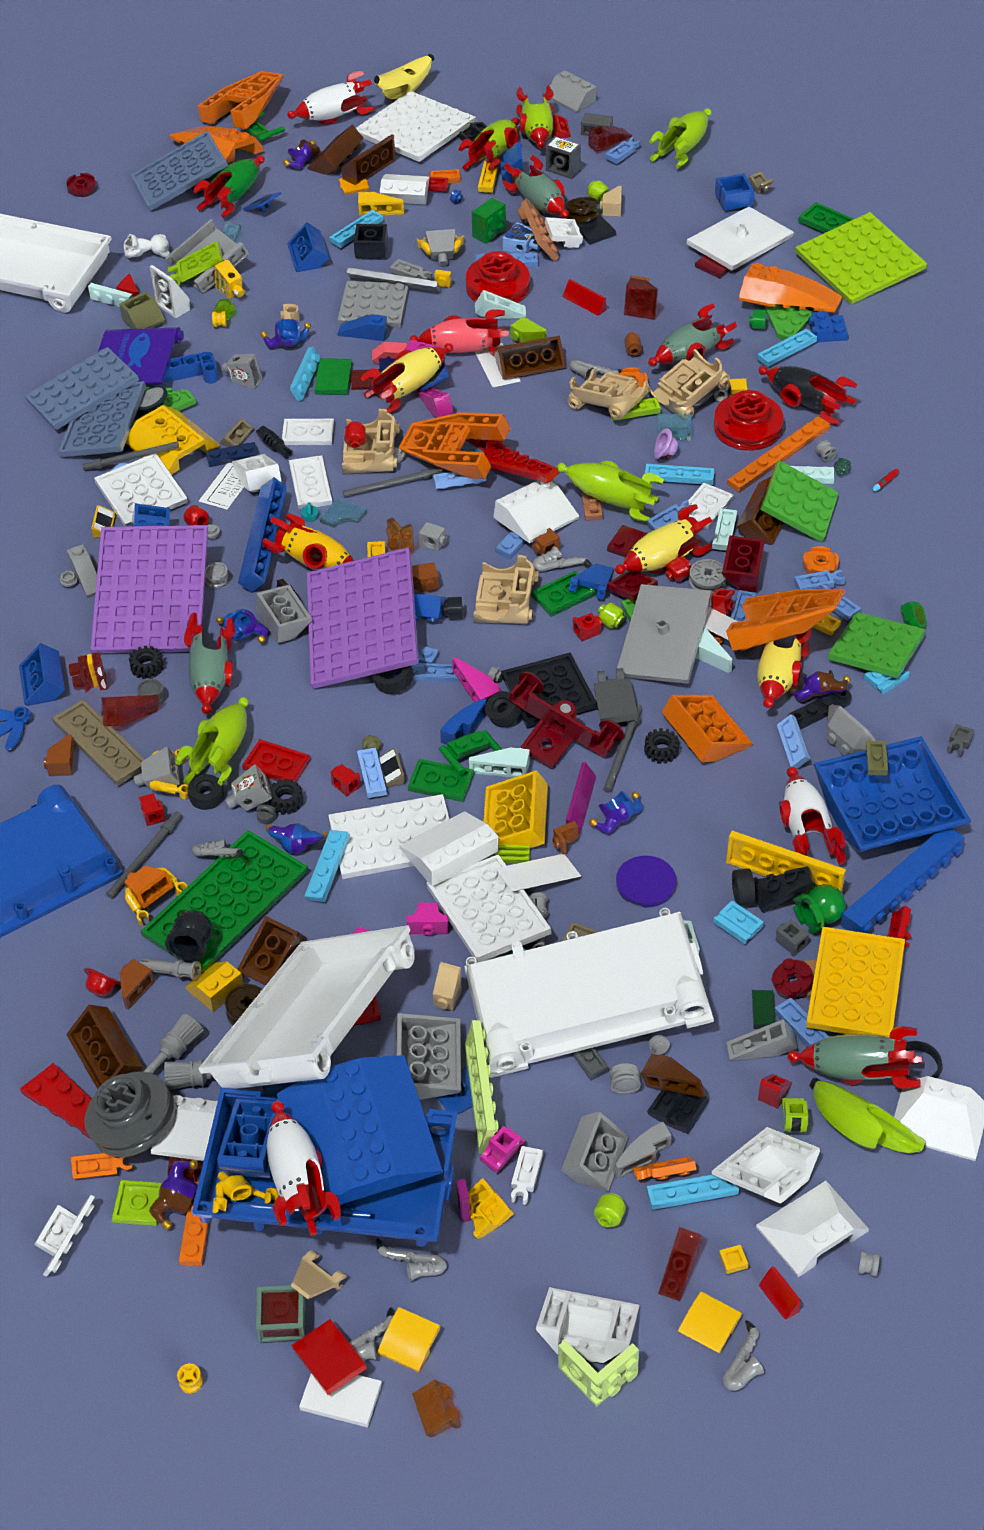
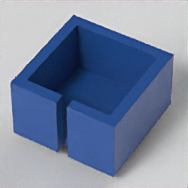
M745 173L716 178L715 195L724 211L753 206L754 189Z

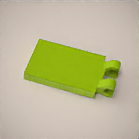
M218 241L177 261L176 265L168 267V273L175 272L169 277L177 280L176 283L179 286L181 281L184 282L222 262L223 257Z

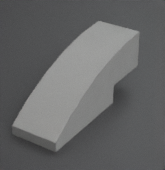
M664 1122L651 1127L641 1134L623 1152L615 1166V1177L617 1179L633 1173L634 1167L648 1166L647 1164L655 1163L656 1153L671 1147L672 1135Z

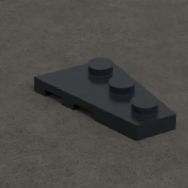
M808 866L787 870L784 874L766 875V878H754L755 896L759 909L763 913L816 886L812 871Z

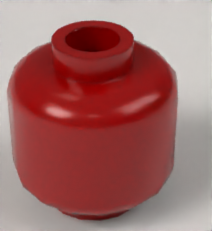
M357 421L350 422L345 426V443L353 448L363 445L366 442L365 426Z
M192 505L184 512V521L188 526L207 525L209 522V514L200 506Z
M678 556L666 565L667 571L665 575L670 581L674 580L679 583L690 576L691 564L686 557Z

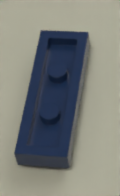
M255 442L205 451L209 467L232 463V461L258 455Z

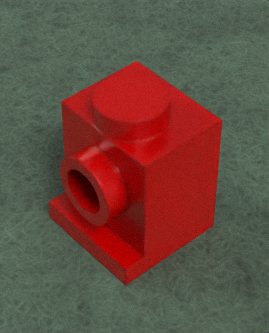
M717 589L711 597L712 609L730 617V612L734 608L732 596L735 594V590Z
M590 613L579 618L573 617V631L581 642L601 634L602 621L599 616L595 617Z
M343 764L336 766L330 772L332 785L346 797L361 787L360 774L358 772L354 773L352 769L345 767Z
M154 793L139 797L141 810L147 826L166 821L161 801H156Z

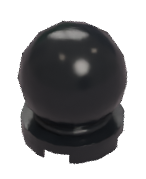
M189 910L182 912L175 919L173 928L165 941L166 949L170 955L176 954L178 957L183 958L184 962L193 963L199 961L205 954L207 944L213 935L211 920L200 911Z

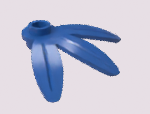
M19 706L13 712L0 709V722L5 721L0 724V737L11 731L6 741V750L12 749L22 737L24 723L31 717V712L26 707Z

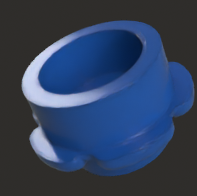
M455 189L452 192L450 200L453 204L461 201L463 197L461 190Z

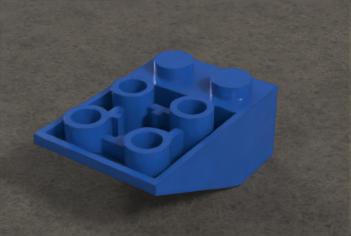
M135 503L132 526H169L170 508Z

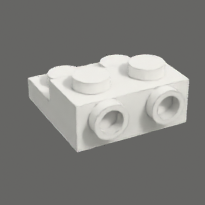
M545 218L544 223L552 241H562L564 247L579 248L583 237L580 234L575 219Z

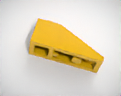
M358 192L359 216H363L371 210L381 215L404 214V200L376 192Z

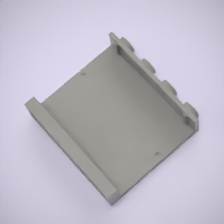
M210 219L165 259L169 266H174L177 264V261L215 241H218L223 261L228 259L233 267L247 257L249 253L242 242L235 243L217 229L213 220ZM213 266L186 281L204 294L215 284V267Z

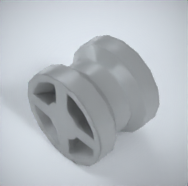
M824 440L817 445L816 453L821 456L823 461L829 462L836 457L837 449L828 440Z
M861 1251L858 1274L870 1273L871 1276L877 1277L880 1254L870 1255L866 1251Z

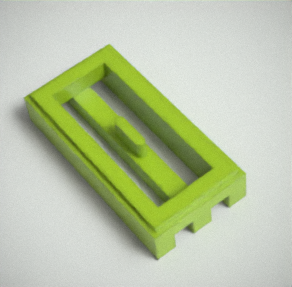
M498 845V852L490 855V857L499 854L505 864L527 862L530 858V846Z

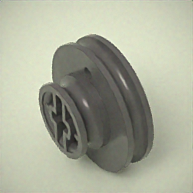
M131 1072L114 1076L106 1080L97 1089L90 1101L84 1119L86 1132L97 1148L104 1154L112 1157H128L139 1154L155 1145L170 1128L176 1110L174 1097L163 1080L152 1073Z

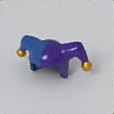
M283 319L275 323V336L272 339L267 337L265 331H262L260 336L264 339L269 349L280 345L283 347H293L299 341H304L308 338L311 324L305 323V328L301 332L298 321Z
M239 609L225 617H217L216 619L218 624L224 622V628H226L227 619L230 617L233 619L235 635L232 639L241 640L255 634L259 635L257 638L258 642L263 643L268 635V628L258 623L255 615L246 609Z
M621 791L608 803L599 805L600 810L606 817L605 823H598L595 818H592L589 824L605 834H611L619 824L627 822L632 815L643 810V805L639 799L640 794L633 792L632 799H634V802H632Z
M299 823L290 824L285 828L271 824L266 826L268 834L280 841L282 848L290 854H300L311 844L317 843L320 840L325 841L328 837L326 832L310 831L307 826Z

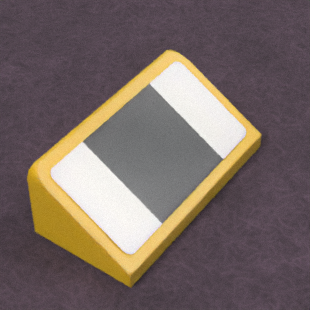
M97 505L92 523L93 538H100L101 527H113L116 516L114 511Z

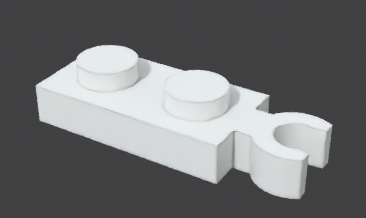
M521 1146L511 1187L514 1188L511 1193L512 1202H515L517 1196H522L523 1204H527V1191H534L543 1157V1150Z

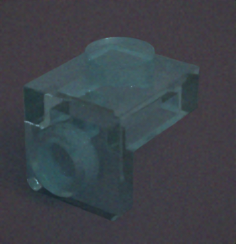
M226 222L221 232L236 243L242 227L240 224Z

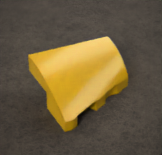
M482 1178L468 1191L469 1203L471 1205L470 1217L474 1221L475 1227L473 1234L477 1239L494 1231L514 1215V1212L485 1179Z

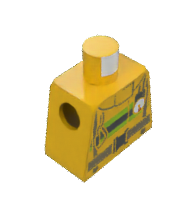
M228 259L215 265V288L229 299L235 296L241 298L245 294V290L242 288V277Z

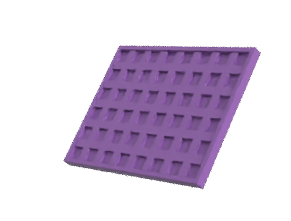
M207 525L101 527L91 653H133L134 649L138 651V647L141 646L143 649L146 645L148 648L150 646H153L154 649L158 648L160 652H190V648L184 643V634L186 628H188L190 614L195 612L198 625L203 623L208 543Z
M409 547L307 573L308 613L312 618V621L309 623L310 677L313 689L419 664L412 560Z

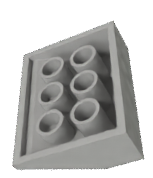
M397 1013L394 1025L393 1056L405 1055L419 1100L460 1093V1019Z

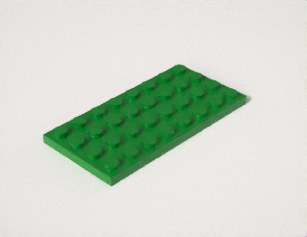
M247 830L229 847L243 850L244 854L242 857H237V855L231 857L230 855L229 857L217 858L141 930V935L169 953L166 949L165 941L173 928L175 919L182 912L189 910L203 912L212 922L213 935L207 944L205 954L197 961L201 964V974L211 967L308 872L307 865L250 830ZM176 954L173 955V957H175L178 960L183 959L181 957H178Z

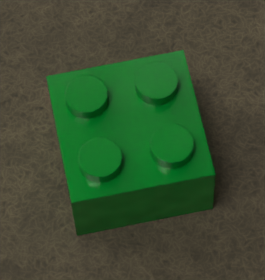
M490 198L472 211L473 238L487 244L506 231V204Z

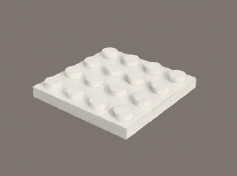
M151 454L94 478L96 485L125 527L132 526L135 503L170 508V510L188 503L187 497L157 454Z

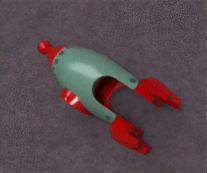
M533 155L530 157L534 165H530L531 172L529 176L517 168L514 169L506 162L504 167L512 174L514 183L510 184L505 180L503 184L510 193H516L519 190L523 197L529 199L539 211L551 215H560L562 218L568 217L569 212L565 209L564 203L565 191L563 184L560 180H552L541 171L543 164L537 157Z
M709 304L698 311L699 319L679 327L664 339L656 352L655 358H649L648 364L654 367L657 363L674 365L678 364L682 359L690 361L694 357V349L703 357L705 352L714 345L716 349L724 350L734 342V339L731 338L723 341L722 338H724L726 333L735 329L737 324L732 322L727 326L722 324L710 329L711 325H713L710 320L712 315H708V312L715 308V305Z
M194 612L189 616L188 628H186L184 634V643L190 648V685L195 696L203 705L201 707L202 713L209 715L212 712L210 705L217 700L224 686L229 687L231 682L233 665L232 661H228V651L231 648V638L235 635V624L231 617L228 618L226 628H220L217 650L207 649L202 645V624L198 625L197 614Z
M897 1026L891 1030L890 1037L870 1034L831 1036L815 1042L801 1053L793 1050L787 1055L790 1062L795 1063L800 1060L811 1069L830 1077L838 1078L847 1085H855L863 1080L892 1078L893 1084L901 1089L915 1088L921 1085L920 1079L905 1077V1075L909 1074L910 1064H923V1056H915V1051H906L907 1040L903 1039V1037L917 1036V1028Z

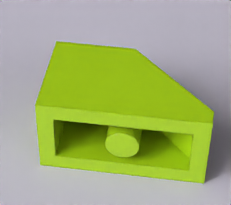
M523 316L510 325V338L518 343L547 338V330Z

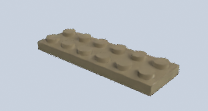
M81 700L52 717L53 723L66 736L72 734L74 744L117 786L142 771L141 762L145 759L86 701Z

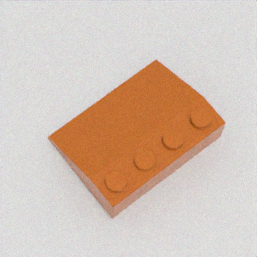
M671 695L662 711L667 721L675 728L677 734L684 739L687 746L692 749L701 762H716L753 745L713 695Z

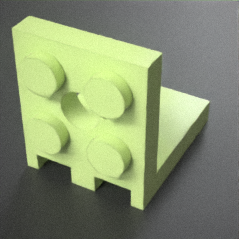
M566 1340L558 1345V1368L596 1407L609 1396H615L626 1381L631 1382L638 1374L639 1349L633 1343L598 1373Z

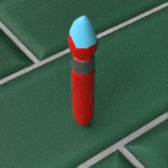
M899 469L892 470L879 482L875 483L872 490H880L898 475Z

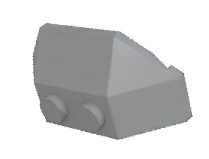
M833 704L829 706L826 739L842 755L866 750V741H876L871 733L844 708Z

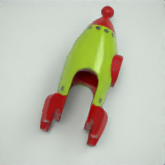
M549 85L546 86V93H542L543 103L529 104L527 94L524 95L522 88L519 86L516 91V97L523 102V105L518 104L516 112L520 117L521 134H526L532 142L537 144L539 149H543L553 130L552 113L554 109L552 103L548 102L554 96L553 90Z
M519 118L497 120L481 131L474 141L470 139L463 140L458 150L462 151L465 148H469L468 155L470 159L462 168L466 170L473 163L487 157V164L491 163L488 170L496 169L500 163L499 157L518 142L517 125L520 123Z

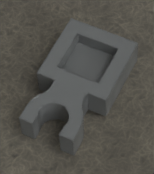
M956 724L949 739L950 743L947 752H951L955 748L958 749L957 755L961 756L963 747H968L974 735V730Z

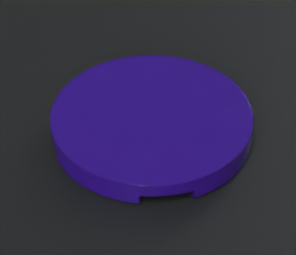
M637 856L627 860L620 866L616 875V887L621 897L627 902L630 901L642 905V907H654L670 899L676 887V875L673 868L660 858Z

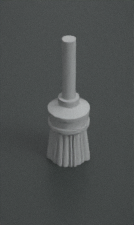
M188 1014L182 1015L172 1030L167 1032L165 1037L159 1041L161 1046L160 1054L143 1072L153 1074L166 1059L169 1060L171 1057L179 1059L181 1054L187 1051V1047L203 1034L204 1029L199 1022Z
M199 1059V1061L190 1060V1063H164L165 1084L169 1090L191 1085L192 1087L204 1086L206 1080L211 1079L212 1075L210 1073H200L198 1068L203 1063L202 1059Z

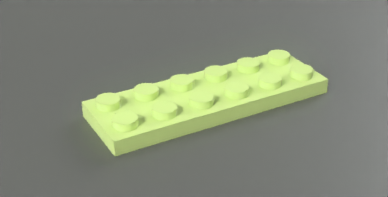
M472 1020L465 1042V1051L479 1154H483L488 1147L489 1140L498 1132V1121L494 1120L496 1106L495 1101L491 1099L493 1084L489 1083L490 1065L486 1063L488 1049L484 1047L485 1029H482L481 1021Z

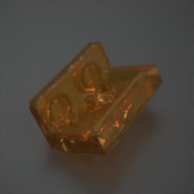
M393 517L388 519L386 532L389 549L396 551L409 547L410 551L413 552V526L408 524L401 527Z
M433 1380L412 1393L426 1436L432 1438L450 1426L456 1429L461 1427L460 1413L456 1406H454L452 1400L453 1393L447 1384Z

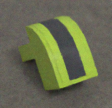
M782 1098L783 1131L788 1133H806L808 1126L807 1101H804V1098Z

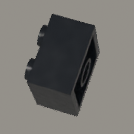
M356 224L354 237L355 258H386L388 243L387 224Z

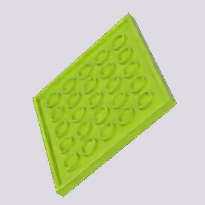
M871 212L795 247V253L850 305L927 268V263Z

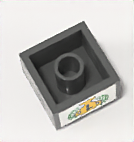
M555 136L546 145V171L572 179L580 171L581 145Z

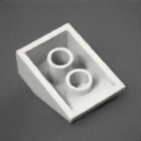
M151 265L150 271L154 296L158 306L174 318L190 311L189 297L171 277Z
M265 454L232 461L244 487L252 493L259 492L261 486L273 477L281 482L278 463Z

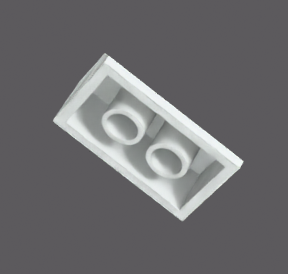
M385 174L381 179L380 194L402 199L406 204L426 205L430 178L426 176Z

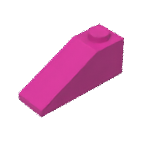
M433 387L417 392L433 416L441 417L453 413L448 393Z
M457 657L452 659L451 669L474 702L481 699L488 701L493 694L501 691L499 685L494 683L488 675Z

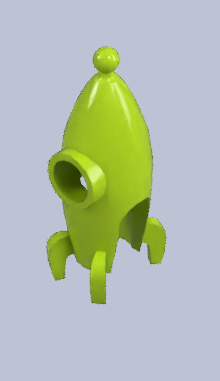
M706 108L704 111L689 112L680 118L673 117L665 134L660 131L655 132L648 142L653 144L655 141H659L658 150L650 157L651 162L660 155L663 156L676 149L675 160L679 159V162L675 167L679 169L688 161L686 153L693 149L706 133L708 117L712 113L711 110Z
M612 461L579 463L566 467L564 463L557 465L558 472H566L569 479L585 494L604 503L630 509L629 515L633 520L647 523L650 517L641 514L640 511H644L646 503L654 506V503L659 498L656 495L650 494L653 487L650 483L663 485L664 482L663 478L653 473H645L642 478H639L620 469Z
M241 697L238 703L228 705L219 710L209 720H202L198 726V738L194 747L183 746L180 749L175 764L180 765L185 758H189L191 769L183 780L187 785H189L195 774L198 775L209 763L214 766L215 775L218 772L221 774L218 780L219 785L222 786L228 780L232 769L227 763L241 745L247 729L245 707L248 706L249 700L246 697Z

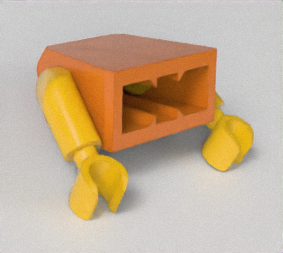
M144 866L136 873H129L124 882L127 887L125 889V901L133 913H137V921L141 926H143L141 921L143 917L147 918L150 922L148 912L141 910V908L145 909L173 887L176 888V896L182 892L181 890L187 888L185 882H178V879L164 867L153 868Z

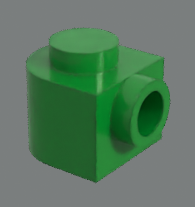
M753 310V316L749 318V326H752V329L765 330L766 310Z

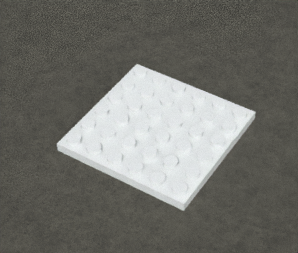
M411 91L369 118L363 124H360L356 129L364 137L363 139L375 144L393 134L395 152L420 162L456 137L460 131L463 132L470 127V123L476 122V117Z

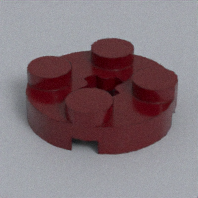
M80 173V176L77 177L72 175L66 181L68 193L80 195L81 197H88L89 193L97 188L94 176L89 173Z
M787 958L774 970L771 981L779 996L785 999L790 997L795 999V996L801 995L802 997L810 992L813 987L814 977L812 969L807 963ZM796 976V981L789 982V978Z

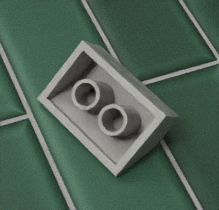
M564 70L556 75L550 85L554 93L550 100L575 113L596 102V86Z
M290 585L256 593L255 609L277 643L294 639L312 621L311 616Z
M600 1111L582 1116L561 1171L575 1183L605 1192L609 1191L615 1175L616 1163L624 1151L628 1136Z

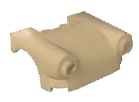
M696 349L693 350L694 357L690 361L682 359L659 379L658 388L654 392L650 389L648 393L649 398L656 397L661 406L683 420L693 417V406L715 386L723 389L730 383V376L722 369L721 361L716 357L715 364H711Z
M592 369L589 379L580 387L575 377L571 378L569 382L571 393L567 402L575 410L580 409L585 403L609 408L610 415L613 418L621 419L650 392L647 380L644 382L643 387H639L638 382L633 377L606 372L601 378H597L595 369Z
M379 409V414L375 421L369 424H362L366 428V442L363 445L353 448L344 441L343 474L389 472L397 468V457H394L393 452L395 437L397 434H400V424L396 422L394 416L389 414L386 409ZM346 419V424H347V425H348L350 422H353V421L350 420V419Z
M518 555L515 565L505 569L495 568L483 562V572L480 575L476 596V611L473 613L474 623L528 624L533 616V610L529 608L532 585L538 582L539 571H536L533 564L527 560V556Z

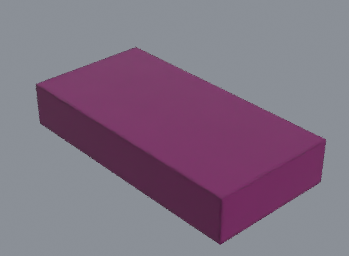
M460 1179L456 1182L458 1207L461 1221L468 1222L470 1221L469 1195L465 1179Z

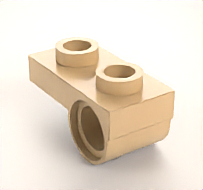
M283 304L284 311H280L281 320L293 319L300 322L298 306L295 304Z

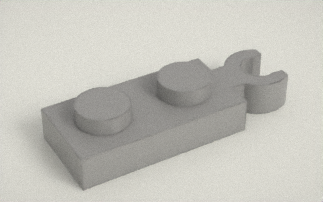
M400 259L390 267L391 273L400 276L428 280V278L432 279V272L425 271L420 266Z

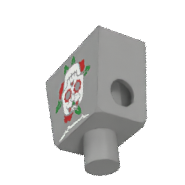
M235 354L228 362L223 363V372H228L231 381L235 384L255 389L263 380L255 354Z
M254 764L232 782L233 795L228 797L226 802L230 808H234L239 804L244 810L248 811L270 800L272 795L266 775Z

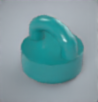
M308 502L307 506L301 509L302 519L310 522L318 518V509L312 506L311 502Z

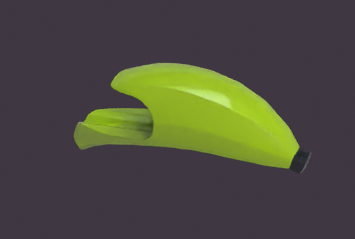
M818 1078L811 1080L809 1087L813 1089V1097L819 1111L834 1128L854 1143L872 1149L876 1148L877 1144L903 1153L921 1152L926 1147L927 1141L866 1099L836 1084L820 1081Z

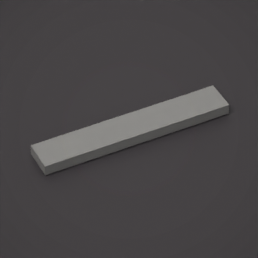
M355 268L347 269V274L352 279L381 283H403L408 285L409 288L440 292V285L437 281Z

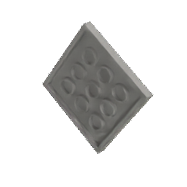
M347 281L338 316V325L370 314L387 316V327L401 328L409 286L403 283Z

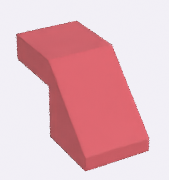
M383 342L372 350V361L377 365L388 356L395 361L397 355L405 350L408 344Z

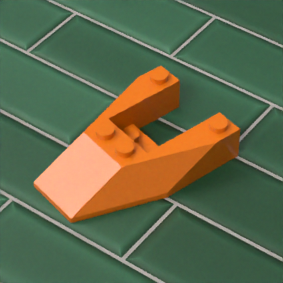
M260 71L222 88L197 105L201 122L214 124L216 120L230 111L234 127L241 129L249 128L272 99L284 77L283 74Z
M459 412L412 423L399 448L402 452L465 477L485 479L491 465L484 452L460 450L466 439L505 441L511 427L504 414Z
M796 589L747 598L742 605L747 620L733 622L726 630L732 650L745 651L751 647L806 632L837 608L845 594V589Z

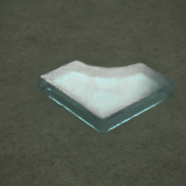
M337 498L319 518L320 523L333 528L345 522L359 523L367 514V508Z

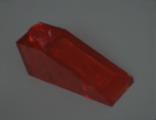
M158 695L101 697L103 726L125 725L158 712Z

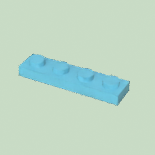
M374 210L369 211L330 236V243L342 248L354 240L356 224H379L384 221L383 215Z
M804 329L758 353L757 359L769 367L817 342V336Z
M314 347L307 349L290 386V391L297 401L303 400L320 362V355Z
M646 464L645 473L658 475L664 479V482L706 483L713 485L714 468Z
M329 831L305 893L307 900L326 901L350 838L347 831Z
M714 1175L647 1186L646 1189L651 1210L739 1194L738 1185Z

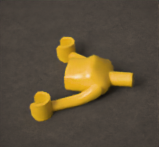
M222 1171L218 1174L220 1182L216 1184V1198L213 1200L212 1212L217 1213L218 1209L226 1211L227 1199L224 1198L223 1193L234 1201L244 1200L250 1195H254L264 1199L265 1203H270L271 1200L275 1201L279 1194L276 1188H267L266 1193L253 1188L242 1175L228 1176Z

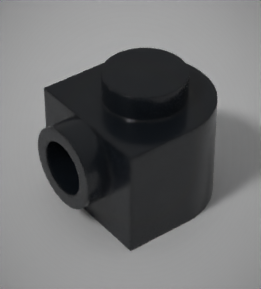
M447 597V605H444V616H448V619H463L462 597Z

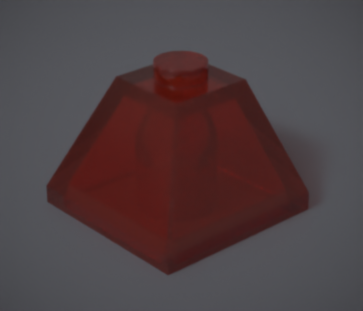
M630 278L626 285L624 315L655 320L658 288L646 280Z

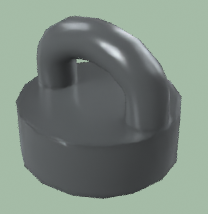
M257 806L256 815L260 823L269 824L276 819V811L273 806Z

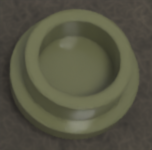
M373 735L366 736L362 741L363 750L376 748V751H378L381 746L380 739Z

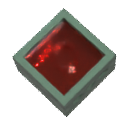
M291 1285L257 1287L256 1332L258 1342L296 1341L305 1336L306 1297L296 1291Z

